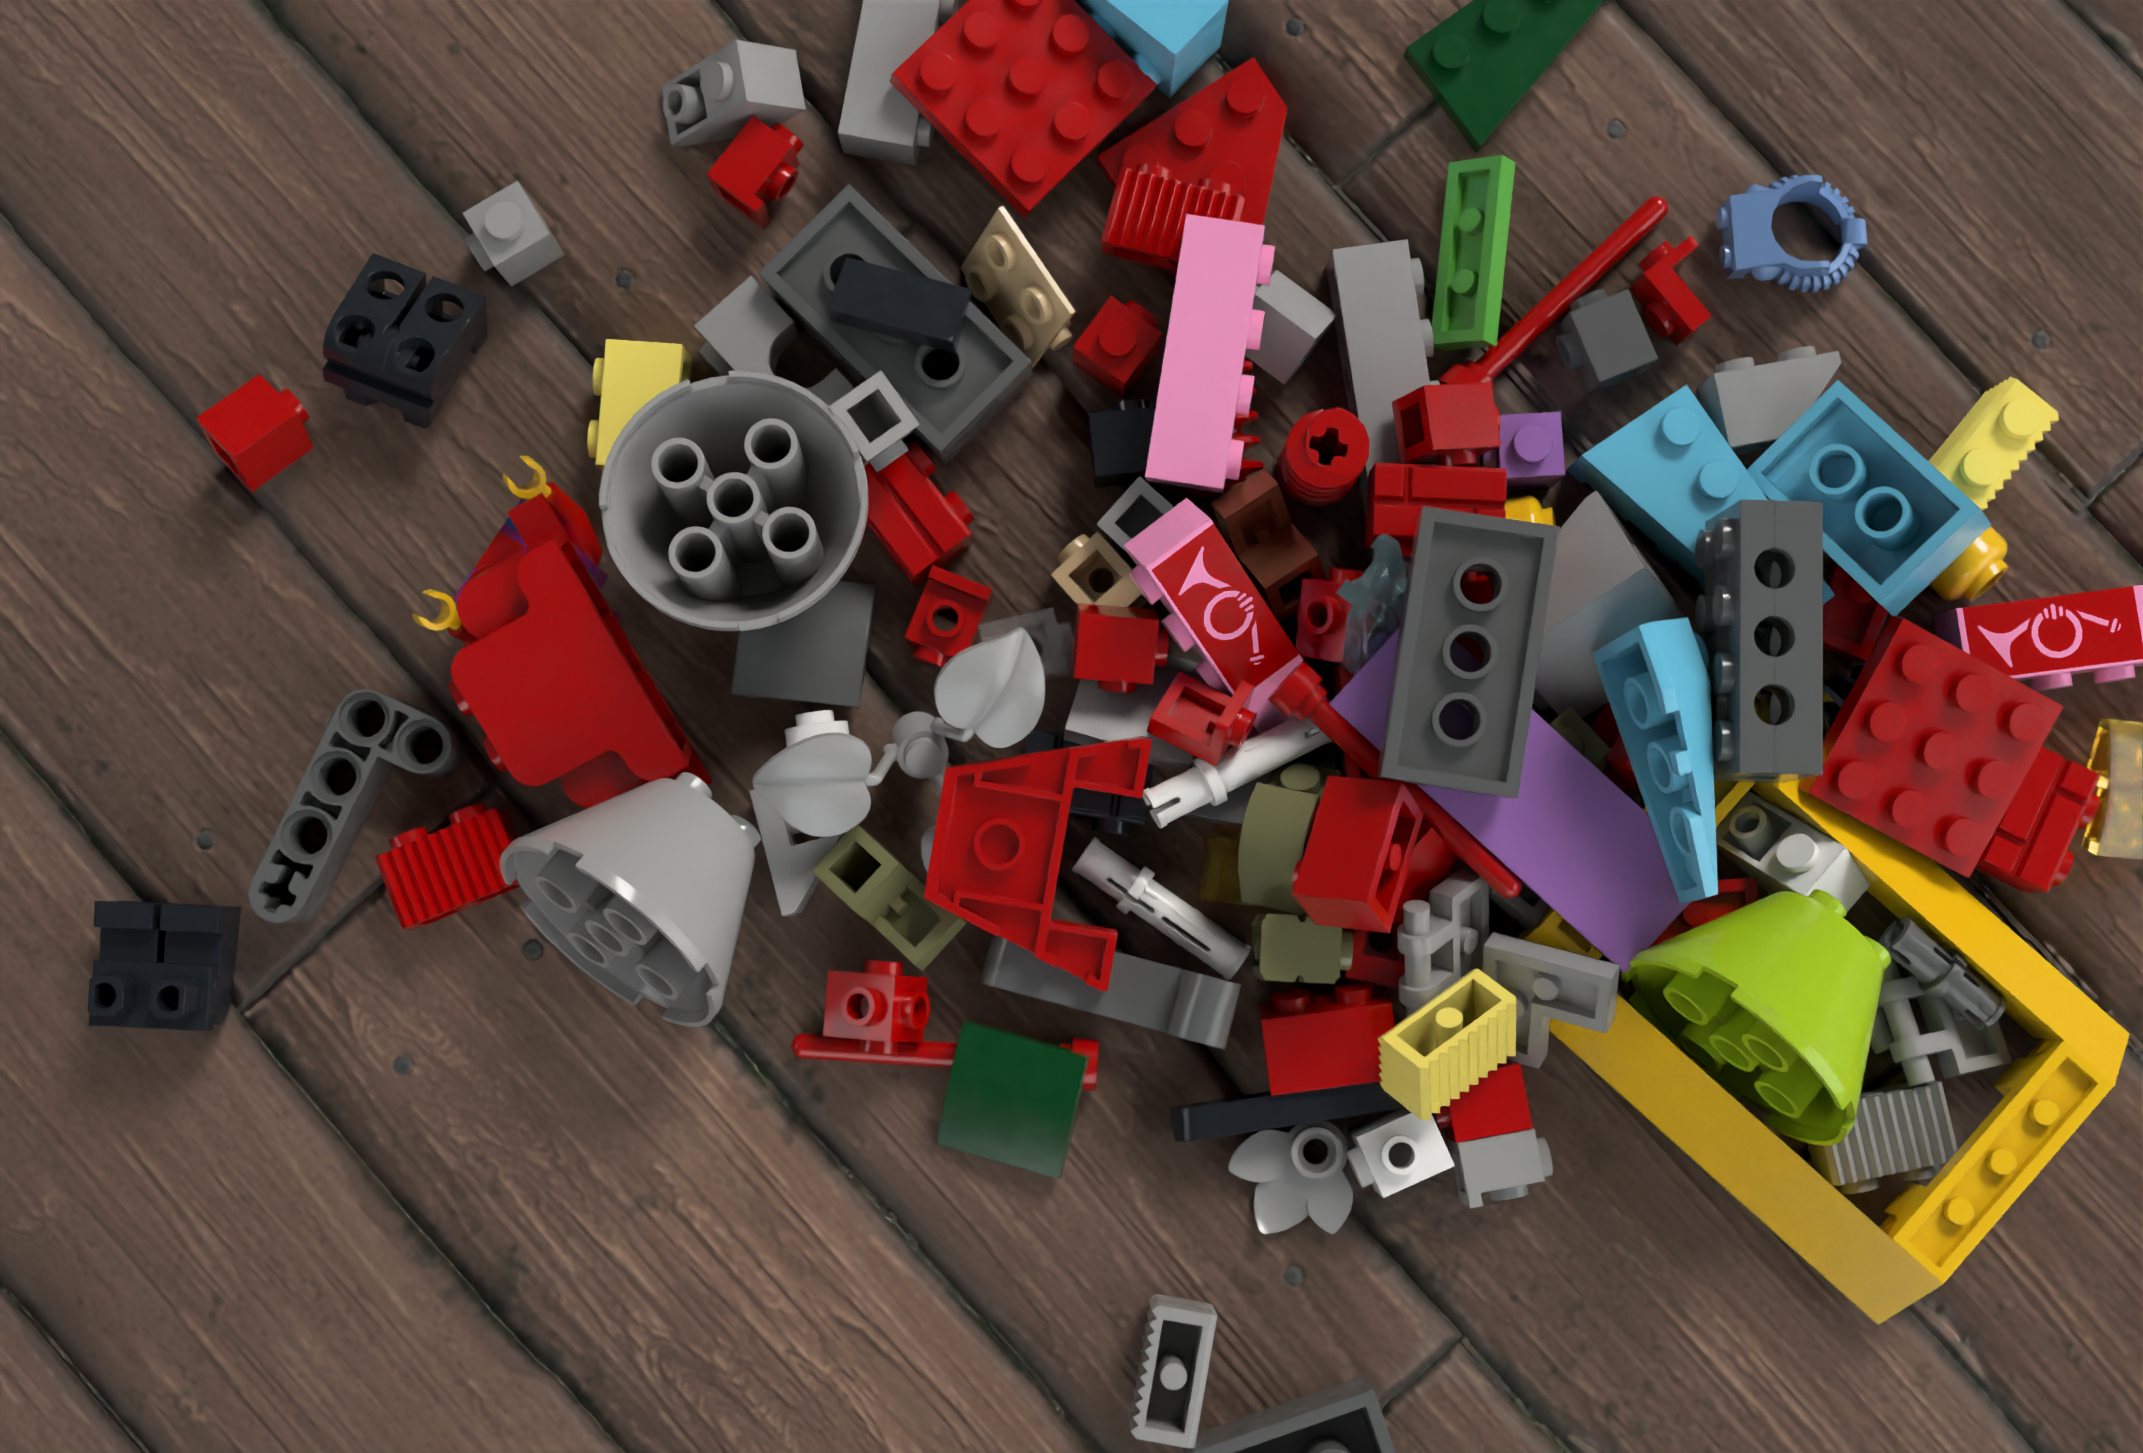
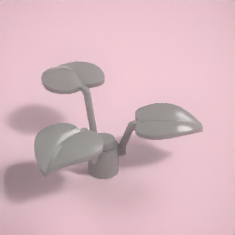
M1018 627L1001 637L970 646L952 657L940 670L934 685L935 704L942 718H934L925 712H911L902 716L892 730L893 744H886L883 747L884 755L874 771L869 773L872 758L869 747L863 740L840 732L824 733L803 739L771 757L754 774L752 778L754 789L788 824L805 834L817 837L836 836L848 832L866 817L871 806V798L867 786L880 784L894 761H898L901 769L911 777L919 779L930 778L940 799L944 780L941 770L945 767L949 756L944 737L967 742L976 733L987 745L995 748H1005L1022 740L1037 724L1044 706L1045 677L1040 656L1030 635L1023 627ZM936 825L928 828L921 838V856L927 872Z

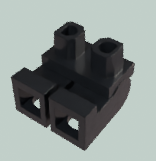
M372 253L327 327L323 342V355L328 360L323 367L324 381L344 388L346 399L364 406L381 402L399 409L404 416L405 422L424 429L430 427L442 408L444 399L459 377L460 364L469 352L476 354L488 337L486 296L435 276L426 285V273ZM384 279H391L400 283L404 287L403 292L397 295L386 291ZM443 301L452 302L460 306L463 314L457 318L444 313Z
M121 900L95 901L94 927H101L99 960H93V973L89 980L87 1007L89 1026L211 1031L213 1030V1025H221L228 1016L231 1006L242 906Z

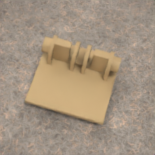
M999 207L960 269L965 275L968 288L972 289V295L985 304L1000 326V331L1032 361L1033 368L1049 346L1052 351H1056L1073 339V335L1068 328L1072 324L1070 318L1075 313V310L1005 207Z

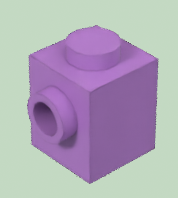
M1561 412L1500 415L1499 437L1501 446L1477 456L1479 467L1506 468V491L1552 488L1565 476Z

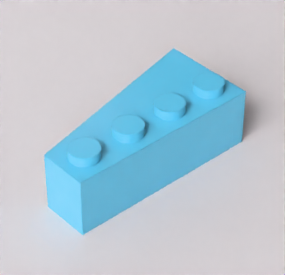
M1075 0L1139 66L1138 68L1157 84L1156 87L1169 99L1221 47L1229 0Z
M1687 384L1582 454L1566 469L1580 483L1584 484L1586 482L1595 491L1597 490L1608 502L1607 505L1625 522L1629 520L1656 544L1655 548L1671 563L1677 562L1699 581V587L1704 591L1705 569L1697 567L1695 557L1696 539L1699 530L1705 529L1706 521L1739 500H1768ZM1823 579L1824 604L1834 597L1835 594Z

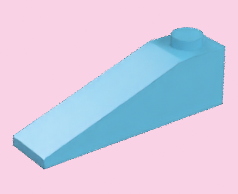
M1688 617L1653 621L1635 627L1592 652L1681 905L1718 894L1711 682L1707 672L1709 658L1703 640L1698 634L1693 633Z

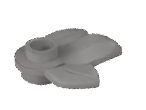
M1326 1120L1298 1124L1293 1126L1289 1132L1273 1129L1260 1130L1249 1136L1232 1154L1228 1164L1229 1171L1242 1179L1258 1182L1254 1194V1214L1257 1227L1263 1234L1287 1230L1300 1223L1308 1215L1324 1231L1334 1234L1343 1225L1351 1211L1353 1191L1342 1171L1347 1161V1143L1341 1131ZM1311 1139H1320L1326 1145V1154L1319 1162H1309L1303 1156V1147Z

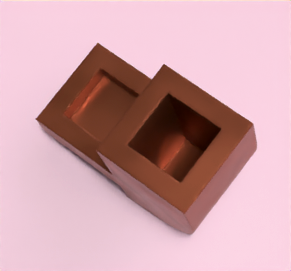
M1264 468L1246 481L1232 486L1224 495L1213 501L1211 505L1217 518V522L1214 525L1277 621L1281 623L1297 612L1298 602L1301 597L1302 579H1326V575L1318 552L1291 523L1279 484Z

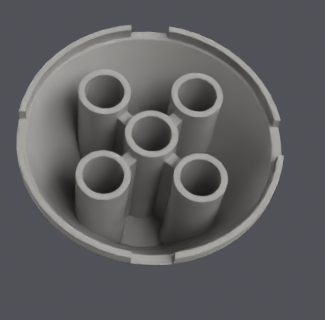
M738 370L728 371L729 375L712 377L693 383L687 379L659 393L647 402L629 420L614 442L605 463L599 491V507L602 510L606 545L616 566L630 586L645 601L673 619L691 626L717 631H747L775 625L795 617L822 599L838 583L855 558L864 535L869 508L868 484L862 458L854 438L838 415L835 417L824 401L794 382L766 373Z
M682 772L676 780L669 778L654 780L512 841L500 857V870L504 882L511 885L517 879L528 897L521 904L520 908L560 952L598 983L635 1006L642 997H645L667 1008L662 1015L665 1021L688 1027H701L712 1021L722 1007L755 864L754 848L761 841L760 834L751 823L742 817L730 816L723 808L711 800L712 792L700 778L691 773Z

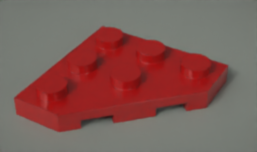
M1253 57L1097 156V165L1114 190L1120 168L1127 167L1134 171L1139 163H1149L1164 167L1173 172L1172 180L1191 183L1194 186H1197L1198 180L1203 178L1225 182L1235 188L1234 195H1240L1245 198L1241 222L1263 225L1288 108ZM1169 271L1176 282L1177 272Z

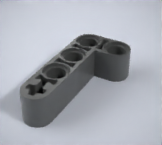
M355 690L346 695L338 705L251 881L248 896L249 904L254 913L264 921L285 924L303 923L316 917L323 908L392 765L395 764L410 772L434 778L447 777L453 774L463 764L467 753L466 740L460 730L452 724L399 699L374 690ZM380 704L385 712L384 726L379 733L367 737L362 730L361 721L363 714L371 706ZM431 731H437L443 740L442 753L434 762L425 764L419 757V743L424 735ZM345 762H351L356 770V782L349 792L340 795L334 787L333 777L340 765ZM320 819L327 828L328 837L323 848L314 854L306 845L305 834L310 824ZM291 862L312 865L313 869L311 873L302 872L303 867L292 866ZM282 884H289L288 890L296 895L293 905H286L287 899L279 894Z
M993 934L990 936L978 981L979 983L1163 1031L1172 1036L1226 1049L1242 986L1241 984L1115 951L1108 992L1100 991L1084 983V980L1058 966L1053 967L1034 957L1033 953Z

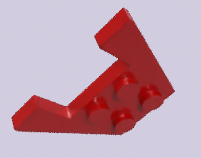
M1138 736L946 766L924 898L997 937L1001 936L1033 953L1034 957L1051 966H1058L1084 980V983L1097 990L1108 992L1118 936L1117 930L1052 919L1054 895L1073 789L1077 787L1142 798L1152 739Z

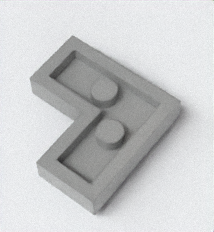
M1493 932L1484 944L1482 972L1516 996V1056H1507V1060L1539 1069L1548 1053L1550 1018L1607 1033L1615 1020L1620 965Z

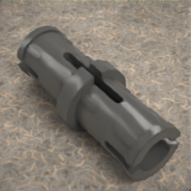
M1902 917L1900 922L1898 920L1894 921L1882 934L1879 943L1889 952L1892 959L1900 963L1919 980V988L1929 997H1939L1945 1003L1947 1002L1963 1018L1970 1022L1975 1029L1983 1030L1985 1025L1990 1027L2004 1013L2007 1006L2006 998L1977 977L1967 967L1966 958L1954 949L1946 950L1930 938L1909 917Z

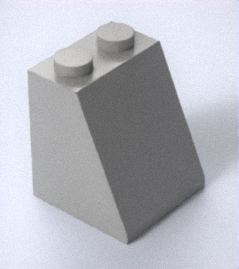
M1597 490L1583 500L1559 529L1533 703L1542 713L1552 708L1559 716L1571 706L1583 719L1602 707L1609 700L1592 652L1639 625L1653 621L1685 618L1653 565Z

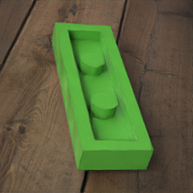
M1504 155L1449 162L1432 318L1434 347L1442 351L1497 346L1515 162Z

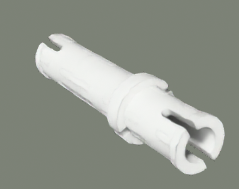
M1294 716L1246 740L1240 749L1232 747L1226 750L1217 767L1200 758L1192 760V768L1150 789L1143 790L1142 796L1147 806L1151 804L1153 807L1149 812L1161 829L1167 826V823L1209 802L1213 806H1217L1227 801V793L1333 741L1307 717L1300 721Z
M1097 837L1092 839L1071 870L1076 874H1080L1117 900L1116 908L1125 915L1131 910L1171 938L1176 944L1182 946L1219 972L1227 981L1235 975L1251 951L1252 947L1241 942L1203 915L1199 910L1193 908L1152 879L1155 872L1146 866L1139 870L1101 843Z

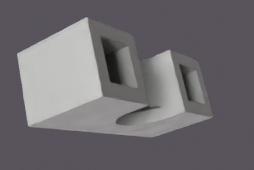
M752 276L748 277L694 325L702 341L705 343L697 351L719 376H726L729 374L728 371L738 370L761 372L776 376V366L780 356L800 337L792 319ZM835 368L821 382L805 389L830 406L853 390L854 387Z

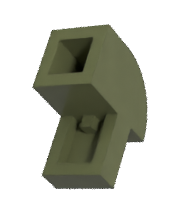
M1290 761L1276 768L1268 784L1257 782L1246 809L1239 842L1238 874L1241 901L1295 914H1304L1305 910L1292 895L1293 871L1296 863L1304 857L1311 834L1313 813L1317 803L1322 798L1328 776L1343 777V771Z
M859 825L846 832L811 870L846 905L872 924L922 971L925 970L966 924L961 917L925 899L926 884Z

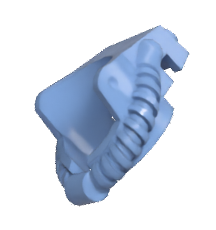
M1791 175L1789 179L1783 177L1778 182L1773 181L1768 185V188L1753 184L1746 189L1745 194L1729 196L1716 210V227L1718 230L1723 231L1724 243L1719 249V264L1721 269L1726 268L1727 279L1743 278L1747 273H1752L1753 277L1757 280H1773L1780 286H1788L1787 289L1792 291L1795 288L1803 293H1806L1807 290L1810 293L1818 292L1819 288L1821 291L1829 289L1830 285L1832 287L1840 283V280H1844L1848 276L1847 271H1852L1855 266L1854 261L1858 260L1859 253L1857 250L1868 246L1866 221L1861 218L1856 219L1853 215L1855 210L1853 206H1848L1849 200L1846 196L1842 198L1839 195L1841 191L1837 188L1833 190L1829 182L1825 181L1823 183L1822 176L1802 175L1799 177L1798 175ZM1791 202H1807L1820 207L1829 214L1835 225H1840L1842 244L1833 262L1830 263V261L1826 260L1804 261L1786 254L1776 242L1771 229L1775 209Z

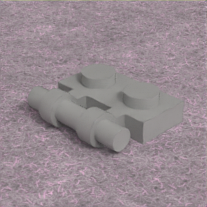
M1468 865L1463 866L1430 890L1428 902L1410 900L1403 905L1404 923L1397 927L1398 950L1405 956V974L1399 978V1001L1406 1006V1018L1473 969L1478 968L1482 971L1484 944L1489 938V884Z
M1891 958V963L1884 970L1877 1007H1883L1894 1039V1042L1889 1044L1894 1063H1902L1909 1087L1935 1081L1927 1057L1930 1055H1937L1944 1079L1994 1069L2012 1063L1998 1020L1990 1027L1985 1025L1983 1030L1975 1029L1970 1022L1963 1018L1947 1002L1945 1003L1939 997H1929L1918 986L1919 980L1911 972H1909L1910 977L1901 979L1896 961ZM1918 999L1929 1032L1928 1034L1920 1035L1909 1000Z

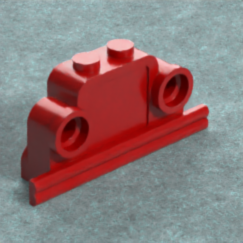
M543 492L507 511L527 547L501 561L482 565L468 578L459 596L457 611L463 627L473 636L469 638L454 657L451 665L453 680L449 682L450 693L459 709L466 716L474 714L487 736L483 738V744L496 768L501 772L508 769L515 780L527 786H541L560 776L565 794L574 803L585 808H590L660 778L676 780L682 772H688L697 776L706 785L712 783L713 779Z

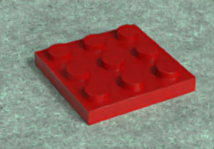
M969 0L892 73L889 81L1024 218L1100 145L1157 86L1075 0Z
M1891 616L1823 741V775L1802 779L1798 789L1942 866L1969 878L2064 706L1905 618Z

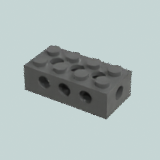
M848 184L758 274L766 292L858 383L862 384L882 370L920 424L911 434L945 466L1032 379V361L971 302H969L956 353L832 322L827 310L847 257L952 284L868 201ZM938 361H950L959 367L957 372L947 380H934L926 375L928 368Z
M1739 500L1705 522V529H1700L1698 532L1695 547L1697 567L1705 569V594H1700L1696 602L1695 625L1698 634H1705V646L1709 658L1707 672L1711 682L1714 781L1785 783L1823 775V502Z
M1426 506L1421 508L1416 518L1376 778L1506 799L1518 798L1560 526ZM1479 572L1485 575L1490 580L1493 588L1491 601L1487 604H1475L1467 600L1460 588L1462 574ZM1455 638H1470L1480 646L1483 660L1476 672L1462 671L1453 664L1450 658V645ZM1447 703L1461 704L1471 714L1472 729L1463 740H1455L1448 737L1440 727L1439 715Z

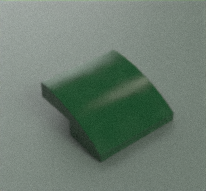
M970 1020L964 1021L946 1090L937 1144L1060 1179L1078 1117L1075 1114L1091 1055Z

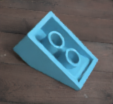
M1839 380L1747 469L1758 487L1770 500L1823 502V550L1892 616H1896L1992 525L1982 510Z

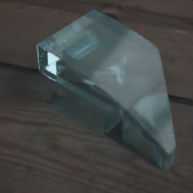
M1386 533L1379 535L1370 546L1374 549L1373 562L1362 577L1351 582L1346 579L1336 592L1353 605L1347 616L1342 667L1353 675L1370 660L1400 626L1407 582L1406 571L1399 542Z

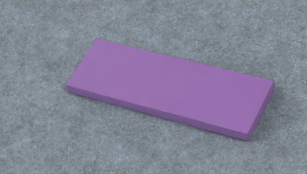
M1399 627L1329 702L1332 708L1379 750L1382 743ZM1455 639L1450 645V658L1453 664L1462 671L1476 672L1482 663ZM1447 703L1439 715L1440 727L1448 737L1455 740H1463L1469 735L1473 722L1470 712L1463 705ZM1531 710L1518 798L1506 799L1418 785L1611 963L1620 965L1619 970L1623 973L1631 967L1629 962L1638 952L1649 948L1690 903L1681 905L1679 903L1649 815L1534 710Z

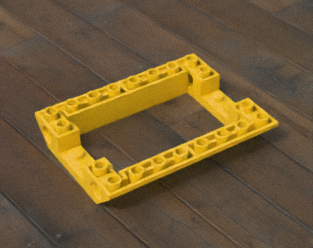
M1802 779L1785 783L1714 781L1716 827L1751 788L1762 799L1845 846L1870 884L1867 891L1900 920L1904 916L1909 917L1930 938L1946 950L1954 949L1966 958L1967 967L1977 977L2006 998L2007 1006L2004 1012L2032 1037L2042 1038L2026 1058L2017 1057L1993 1084V1087L2004 1095L2003 1099L1927 1186L1909 1182L1884 1210L1889 1216L1878 1227L1618 993L1615 1020L1607 1033L1550 1018L1549 1031L1869 1319L1879 1325L1946 1282L2115 1086L2130 1033L1933 860L1801 791L1798 787ZM1644 803L1641 808L1648 814ZM1549 907L1536 926L1524 929L1517 937L1525 941L1598 960L1603 956L1551 907Z

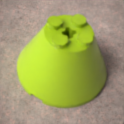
M1814 889L1807 897L1795 892L1780 891L1638 952L1629 962L1631 967L1625 973L1622 972L1621 980L1625 983H1628L1630 979L1632 980L1636 991L1628 1001L1634 1009L1736 1100L1741 1096L1751 1104L1770 1114L1764 1122L1765 1126L1802 1142L1831 1146L1843 1141L1855 1124L1884 970L1891 963V956L1880 943L1867 936H1863L1852 924L1844 919L1847 914L1846 909L1829 893L1820 889Z

